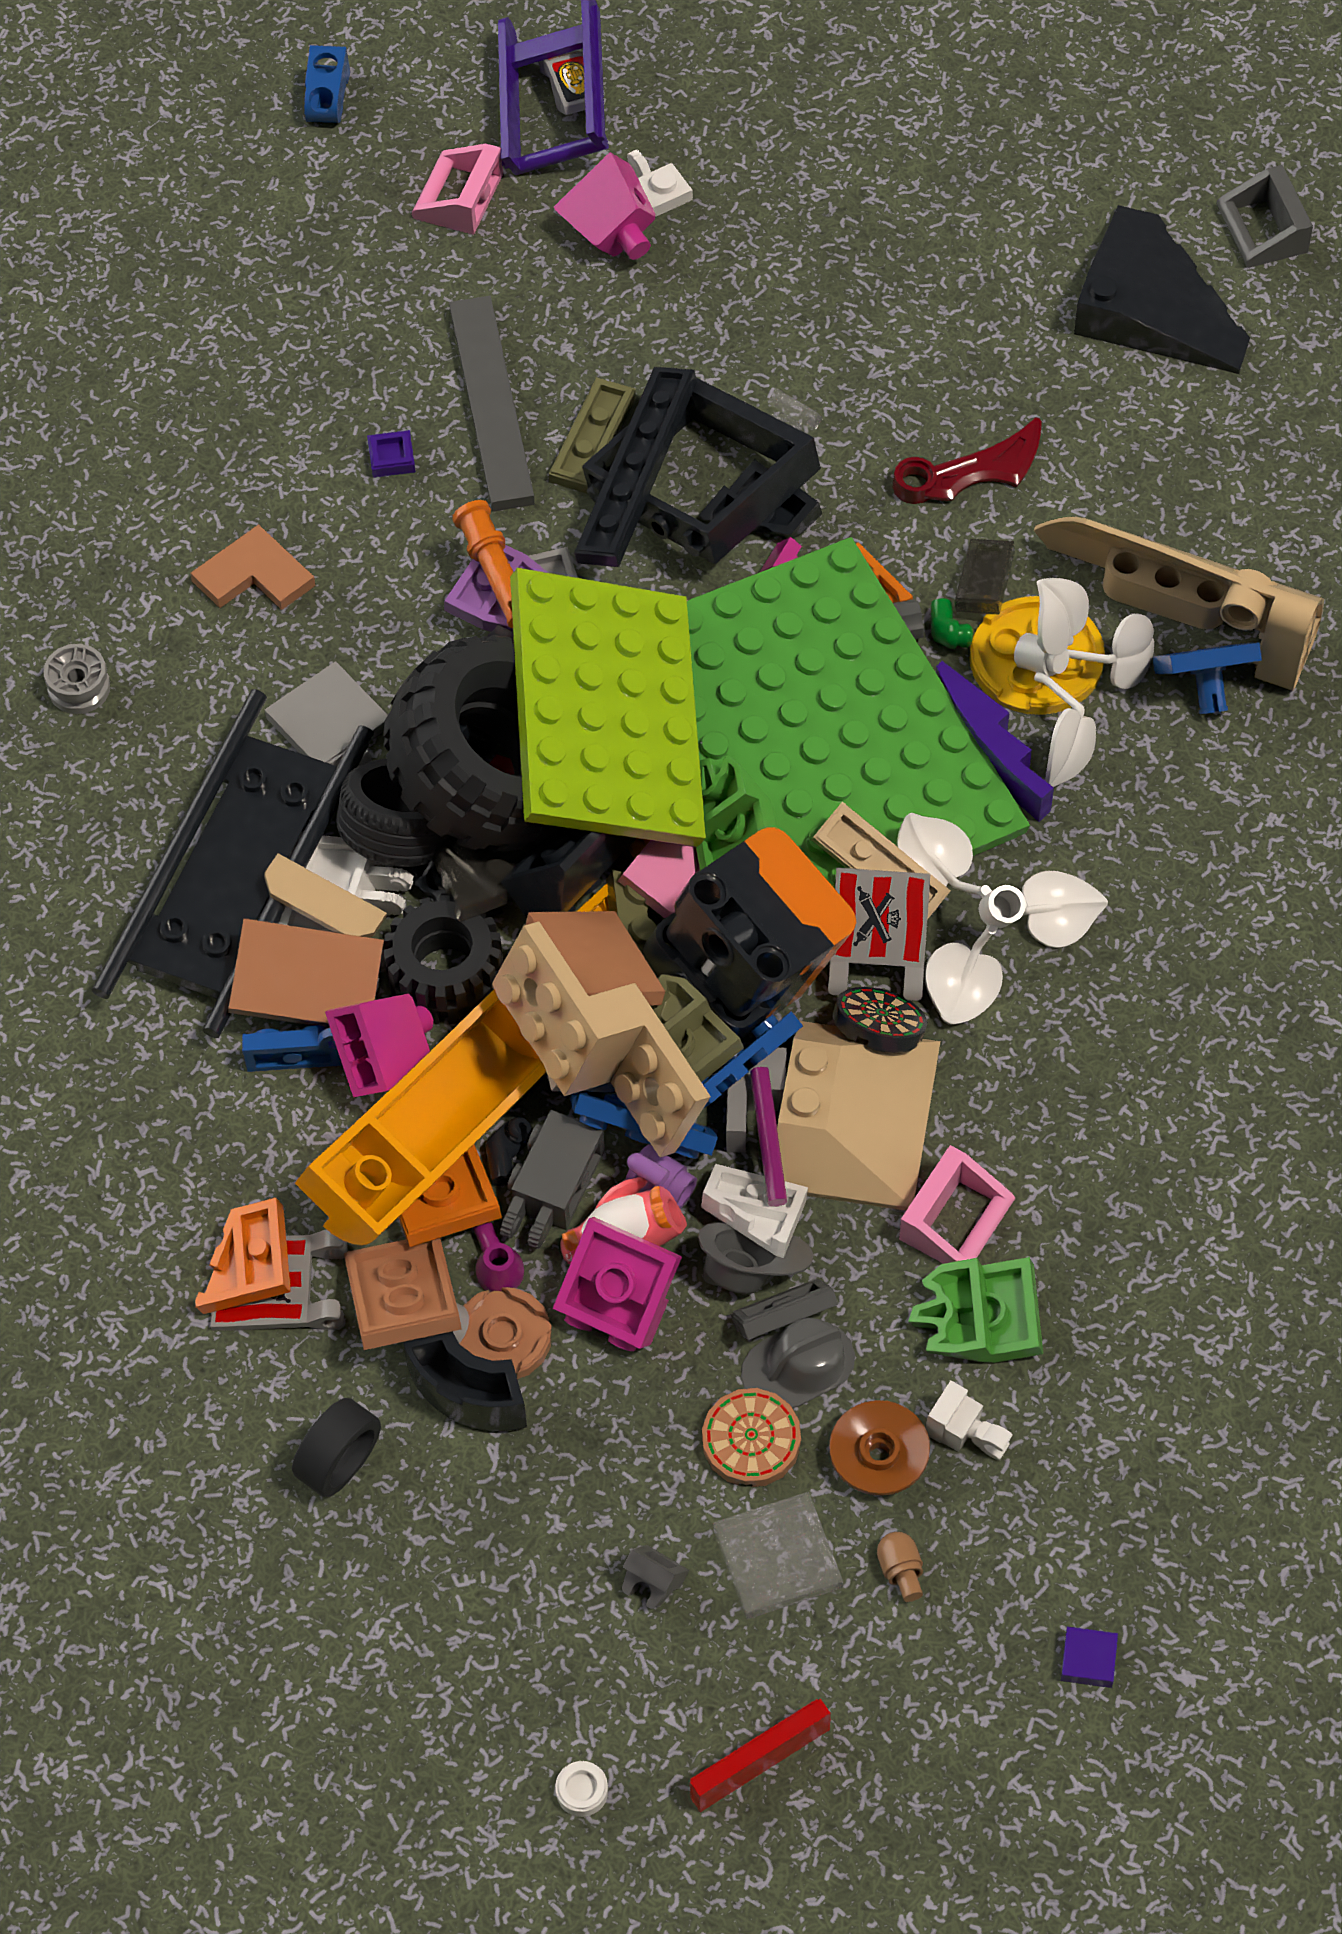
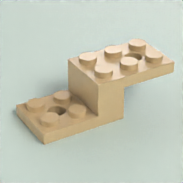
M535 922L524 925L492 982V986L496 990L499 1000L505 1004L520 1027L523 1037L531 1044L544 1064L547 1074L555 1081L564 1096L611 1082L618 1098L626 1105L639 1125L643 1136L651 1143L658 1156L661 1158L675 1153L711 1096L635 983L588 996L541 923Z

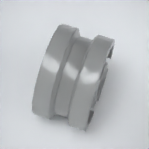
M68 644L58 648L48 657L44 665V679L49 697L57 708L70 714H85L97 709L106 701L110 693V679L107 674L106 663L101 653L95 648L84 644ZM79 678H84L82 681L75 683L78 681Z

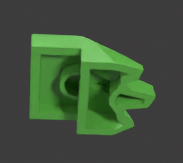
M730 755L723 759L722 765L710 758L700 760L706 839L696 847L700 870L759 830L767 827L777 828L773 804L743 767Z
M1030 1257L981 1265L978 1258L944 1263L922 1280L924 1287L936 1295V1299L913 1306L908 1322L915 1327L938 1330L937 1334L928 1339L926 1348L928 1353L980 1362H1001L1043 1354L1035 1270Z

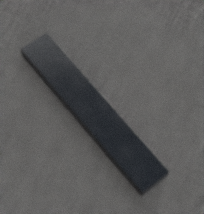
M666 367L653 368L574 554L577 564L609 567L620 566L697 383L695 370Z

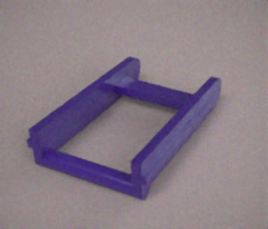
M581 0V25L520 43L517 41V35L511 20L508 17L498 20L502 166L505 169L509 168L515 176L609 148L605 135L600 9L596 0ZM583 48L586 134L588 137L521 156L518 67Z

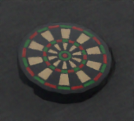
M872 987L849 988L840 993L832 1015L835 1025L847 1038L856 1041L857 1036L869 1040L867 1047L889 1053L907 1052L915 1049L919 1041L921 1040L922 1042L928 1024L924 1012L910 1000L904 999L899 994Z

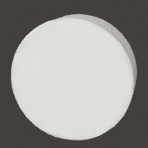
M587 1761L573 1762L563 1768L557 1777L555 1785L557 1800L567 1813L578 1817H585L595 1814L604 1806L608 1797V1783L604 1772L597 1765Z

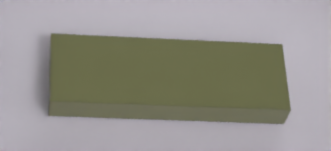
M596 377L549 472L550 483L587 493L588 486L582 465L619 434L636 399L635 388Z

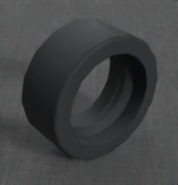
M342 1398L333 1403L318 1418L302 1440L294 1456L292 1464L293 1475L322 1497H330L339 1492L353 1478L371 1454L379 1438L381 1430L380 1419L351 1398Z

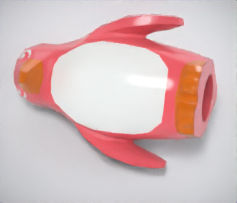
M642 1177L628 1179L610 1188L598 1202L595 1210L583 1223L562 1234L560 1242L561 1253L564 1260L571 1264L587 1221L592 1217H596L660 1247L680 1235L687 1227V1222L674 1197L667 1189L662 1186H656L652 1190L638 1193L646 1186L647 1180Z

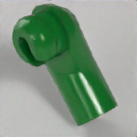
M945 598L935 599L931 602V635L933 640L937 644L950 649H956L957 646L962 648L971 646L973 628L970 624H959L957 620L953 619L952 602Z

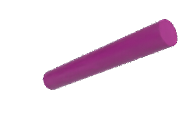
M756 1067L750 1070L767 1199L769 1206L778 1207L785 1205L788 1201L770 1074L767 1067Z

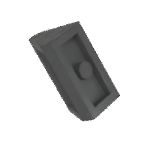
M1283 165L1265 169L1217 200V207L1248 268L1308 253L1313 225ZM1266 202L1280 233L1256 247L1237 208Z

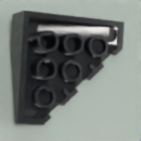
M1118 205L1083 285L1077 303L1074 334L1239 374L1250 342L1249 335L1242 326L1236 325L1227 312L1228 307L1214 288L1205 283L1196 271V264L1182 245L1176 244L1166 230L1167 225L1158 214Z

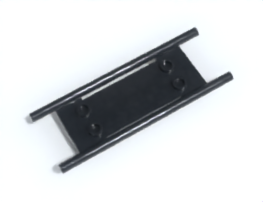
M252 689L92 988V992L95 995L108 999L129 962L136 966L137 971L216 998L217 1001L202 1029L206 1035L212 1038L220 1037L232 1014L229 1013V1003L243 919L278 924L286 908V905L270 897L264 877L266 870L278 853L304 868L307 867L339 805L341 786L345 778L352 770L358 767L374 736V732L370 728L362 725L358 726L338 766L250 737L248 734L267 700V696L256 689ZM222 783L228 784L159 916L155 915L154 912Z

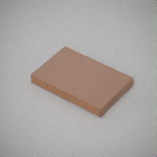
M615 911L528 913L526 925L535 922L541 923L588 996L635 983L650 1006L662 1005L665 990Z
M243 919L229 1013L330 1028L325 1011L375 1000L384 940Z
M440 1238L409 1247L407 1239L344 1253L364 1350L462 1329Z

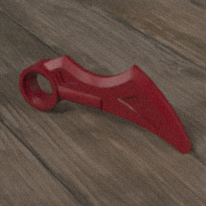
M1035 417L1018 432L989 448L935 466L924 458H906L895 467L892 486L894 494L906 503L919 504L929 499L953 501L963 489L979 482H1002L1018 487L1028 473L1036 456L1041 436L1042 421L1040 418ZM916 474L922 476L926 480V484L921 487H912L907 485L903 479L908 475Z

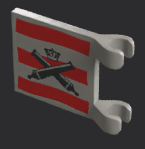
M836 868L835 890L855 913L856 926L830 960L829 994L839 995L847 990L849 963L905 966L904 999L921 1000L930 874Z
M327 1229L311 1235L286 1236L291 1292L211 1312V1330L296 1327L340 1330L344 1325V1313L341 1310L339 1301L325 1299L310 1304L312 1256L324 1259H344V1253L347 1252L348 1247L347 1242L334 1236ZM216 1239L215 1249L223 1239Z

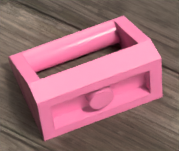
M480 144L442 151L412 211V217L416 220L474 235L503 176L501 148L489 144ZM452 168L471 173L459 198L436 201Z
M950 1145L902 1216L899 1240L943 1264L977 1258L1015 1200V1196L970 1156ZM962 1183L992 1200L959 1251H957L931 1228V1225L958 1184Z

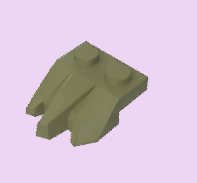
M662 974L658 980L665 990L662 1005L651 1006V1008L702 1082L744 1049L741 1039L710 1009L707 999L685 978Z

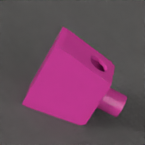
M611 152L554 206V209L589 242L613 257L619 255L624 250L630 259L635 260L645 255L651 247L650 242L642 232L655 220L656 214L630 163Z
M409 994L325 1011L353 1097L390 1090L430 1052L425 1033L432 1029L433 1017L427 1008L415 1006L413 997Z

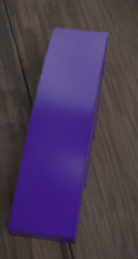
M941 661L936 666V674L949 693L956 710L978 745L990 759L1016 803L1040 822L1051 812L1054 787L1030 769L1032 750L1008 732L1010 712L945 662Z

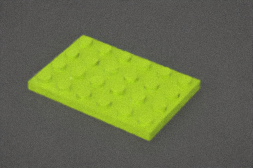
M516 568L510 576L524 822L698 847L706 839L686 596Z

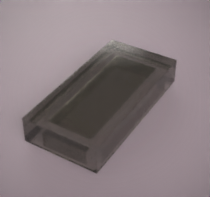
M970 539L954 601L956 612L1000 615L1015 554L1014 541Z

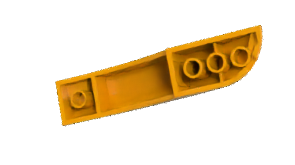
M608 884L604 885L576 912L609 911L607 898L609 895ZM494 989L393 1088L318 1156L296 1180L295 1184L329 1217L323 1227L331 1234L351 1244H370L547 1073L544 1064L535 1050L523 1037L520 1027L505 1004L499 1000L496 990Z

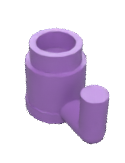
M651 1144L645 1146L640 1153H634L628 1157L627 1166L629 1171L625 1180L637 1177L647 1180L646 1186L639 1191L640 1193L652 1190L656 1186H662L672 1194L680 1209L685 1205L697 1183V1178L687 1172V1167L669 1156L660 1158Z

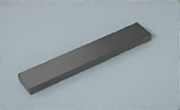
M491 295L449 302L492 512L535 505L533 488Z

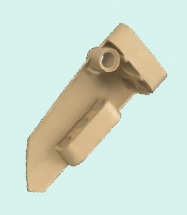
M1063 517L1035 526L1034 532L1048 549L1104 567L1103 589L1107 596L1115 601L1201 629H1213L1225 621L1236 629L1259 630V639H1262L1260 643L1262 661L1253 662L1256 664L1255 678L1294 691L1320 626L1324 608L1323 598L1273 582L1259 571L1252 569L1238 570L1086 518Z

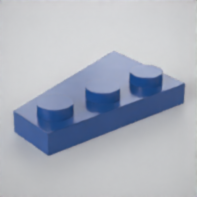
M792 1011L779 1021L773 1014L751 1031L756 1040L722 1065V1068L711 1077H707L701 1082L711 1096L704 1108L746 1075L750 1068L761 1062L803 1027Z
M583 1091L570 1094L569 1098L573 1111L580 1114V1122L603 1130L607 1129L608 1123L626 1129L625 1136L642 1143L651 1144L643 1136L639 1125L617 1094L605 1095L604 1099ZM694 1123L676 1153L691 1158H698L699 1152L712 1156L718 1137L713 1129Z

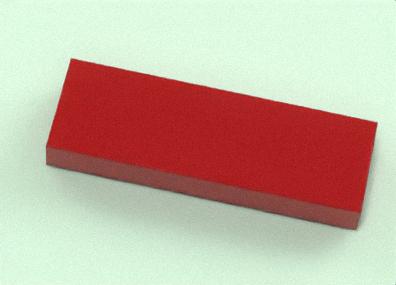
M821 1698L804 1706L691 1778V1800L700 1812L707 1809L829 1731L831 1712Z

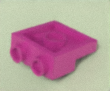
M596 1217L589 1218L553 1309L566 1314L564 1321L571 1326L585 1331H591L594 1327L609 1334L608 1341L619 1348L635 1351L636 1347L641 1349L649 1346L653 1341L669 1300L665 1297L682 1256Z

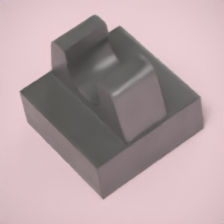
M648 1545L634 1548L623 1565L627 1572L622 1591L629 1596L637 1591L641 1582L647 1583L651 1588V1596L646 1606L653 1609L661 1606L673 1590L681 1587L689 1570Z

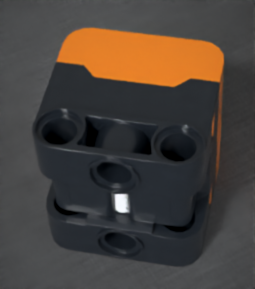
M767 827L759 830L690 878L676 898L675 912L658 924L644 944L642 955L657 979L662 974L685 978L707 999L710 1009L742 1039L772 1014L776 1015L804 994L853 932L856 926V916L852 908L790 836L775 827Z

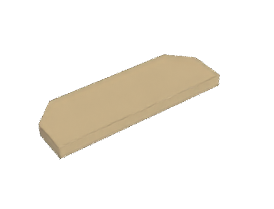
M279 853L265 872L264 877L271 898L335 933L368 938L373 937L386 918L387 913Z

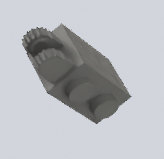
M550 1110L543 1125L537 1124L534 1127L527 1146V1150L530 1152L524 1164L518 1163L511 1173L508 1190L512 1192V1202L500 1229L502 1236L511 1239L518 1231L525 1215L536 1218L528 1235V1246L540 1249L552 1225L567 1230L605 1152L603 1129L588 1126L577 1119Z

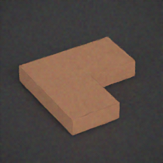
M259 524L191 572L192 582L219 608L255 584L270 600L283 610L316 586L314 576Z

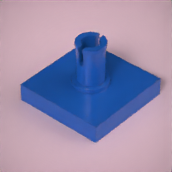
M1240 643L1152 656L1155 674H1174L1188 671L1191 674H1195L1200 706L1199 714L1228 710L1222 670H1226V666L1262 661L1260 643Z

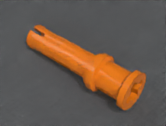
M474 500L458 508L453 514L452 520L457 528L462 529L468 542L466 550L469 556L475 561L480 562L507 619V624L510 628H513L510 576L513 574V570L503 551L506 539L501 531L495 529L490 518L491 508L487 501Z

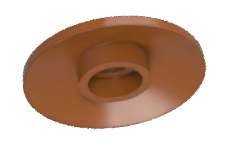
M883 1400L858 1404L846 1411L832 1430L830 1458L834 1469L844 1482L860 1492L870 1495H891L909 1488L921 1477L928 1464L930 1442L925 1426L912 1411L900 1404ZM876 1448H881L889 1456L885 1460H875L870 1456V1452Z

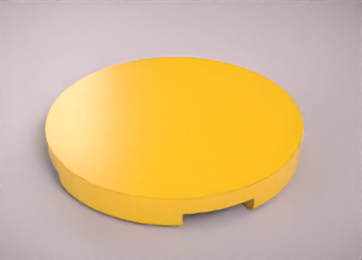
M1027 596L1004 602L984 616L983 622L973 636L970 647L971 670L976 682L984 693L1008 709L1035 715L1061 712L1072 707L1044 683L1035 681L1036 672L1018 667L1014 660L1015 647L1020 637L1025 633L1038 635L1040 599L1039 596ZM1087 617L1084 628L1073 636V644L1068 646L1067 649L1105 655L1101 634L1093 621ZM1069 658L1066 669L1060 674L1050 676V678L1080 703L1097 686L1102 675L1104 663Z

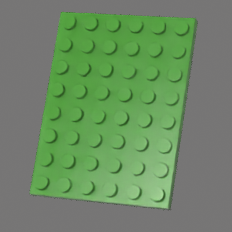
M852 537L687 601L699 760L710 758L722 765L723 759L730 755L737 761L773 804L777 829L784 831L790 836L834 889L836 868L845 867L811 839L842 802L895 845H897L901 824L909 813L943 819L958 826L969 838L973 856L1027 833L1030 827L1029 822L990 759L969 731L956 710L946 688Z

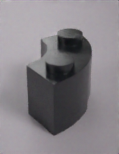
M453 1331L403 1342L407 1367L411 1378L422 1396L440 1413L458 1423L476 1429L509 1431L527 1428L525 1404L512 1359L492 1361L475 1356L459 1344Z

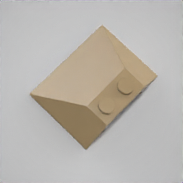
M800 1021L803 1027L796 1032L793 1039L777 1126L784 1180L808 1187L807 1196L906 1211L916 1194L940 1041L922 1039V1042L920 1040L918 1046L911 1051L900 1053L881 1052L867 1047L869 1040L857 1036L856 1041L847 1038L837 1026Z

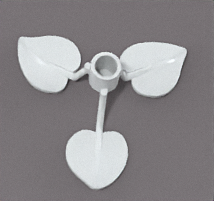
M1046 578L1037 580L1040 599L1038 635L1025 633L1020 637L1015 647L1014 660L1018 667L1036 672L1035 681L1044 683L1072 707V709H1065L1059 716L1051 739L1045 781L1055 787L1075 777L1088 764L1095 747L1096 726L1092 718L1084 716V706L1053 681L1050 676L1062 673L1068 665L1069 658L1106 664L1113 663L1110 675L1112 685L1122 689L1132 688L1142 680L1150 667L1154 653V629L1150 619L1145 615L1131 614L1124 618L1116 629L1112 643L1113 654L1104 655L1069 650L1067 647L1073 644V636L1078 634L1086 624L1089 609L1088 596L1085 589L1076 582L1063 578Z
M909 813L904 818L899 829L896 846L943 885L947 886L949 883L954 889L982 897L979 904V914L987 926L974 943L972 949L970 950L961 943L945 944L933 952L925 967L924 980L927 992L941 1019L947 1024H959L977 1017L993 1003L999 994L1003 979L1002 967L995 958L979 954L982 947L996 933L998 928L1008 926L1017 921L1022 915H1028L1027 928L1032 937L1045 946L1061 948L1078 941L1108 904V900L1089 883L1059 871H1043L1033 875L1024 883L1022 893L1010 885H1003L992 891L987 885L981 887L961 882L956 877L963 875L969 870L973 853L969 838L958 826L943 819Z

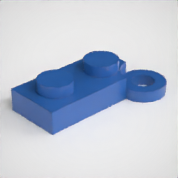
M313 1025L305 1027L303 1030L281 1032L276 1029H262L256 1033L242 1034V1051L247 1072L342 1066L331 1029L324 1026Z

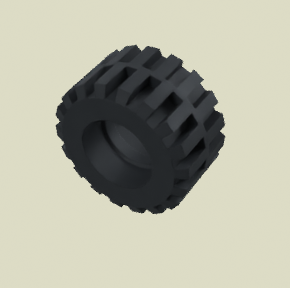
M439 895V901L431 902L430 898L427 897L419 900V907L414 908L410 904L403 909V919L395 917L390 924L391 933H386L385 950L383 951L389 988L392 995L409 994L413 997L415 1006L427 1008L433 1017V1024H439L440 1018H448L449 1024L459 1023L458 1016L463 1014L467 1016L494 990L492 982L503 964L500 932H497V926L493 918H486L485 909L478 904L470 908L468 899L459 897L457 902H452L449 895ZM442 949L457 950L468 956L458 966L446 970L431 969L420 963L430 953Z

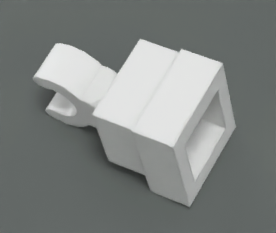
M950 1380L928 1415L925 1426L928 1436L958 1452L969 1437L987 1455L1000 1460L1010 1445L1009 1440L1012 1434L999 1425L991 1424L987 1421L981 1422L979 1419L983 1405L968 1397L967 1389Z

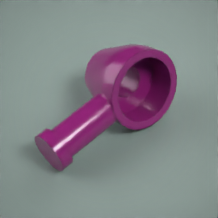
M492 1222L473 1227L482 1249L476 1264V1278L480 1286L484 1290H489V1292L503 1291L502 1287L517 1288L524 1278V1264L520 1255L508 1245L499 1242ZM498 1257H502L507 1260V1262L501 1266H496L491 1263L493 1259Z

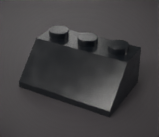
M560 827L553 834L539 842L507 874L501 883L526 919L529 912H575L576 907L574 904L581 897L590 894L602 883L600 876L606 870L620 864L627 857L625 850L636 838Z

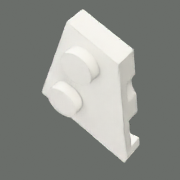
M715 1164L703 1191L701 1207L775 1256L784 1258L805 1206L808 1187L785 1181L788 1202L785 1205L773 1207L768 1205L764 1176Z

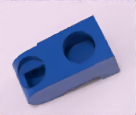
M310 45L305 79L304 108L306 122H341L345 88L350 76L346 47ZM331 58L338 64L337 66L319 65L318 60Z

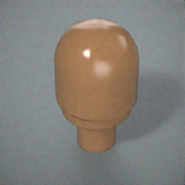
M891 1532L885 1535L877 1547V1556L884 1577L889 1580L891 1585L899 1586L905 1602H912L921 1598L923 1592L918 1578L923 1573V1562L915 1541L903 1532Z

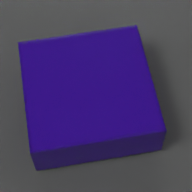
M410 430L367 435L373 478L416 472Z
M1067 1627L1061 1681L1112 1688L1118 1633Z

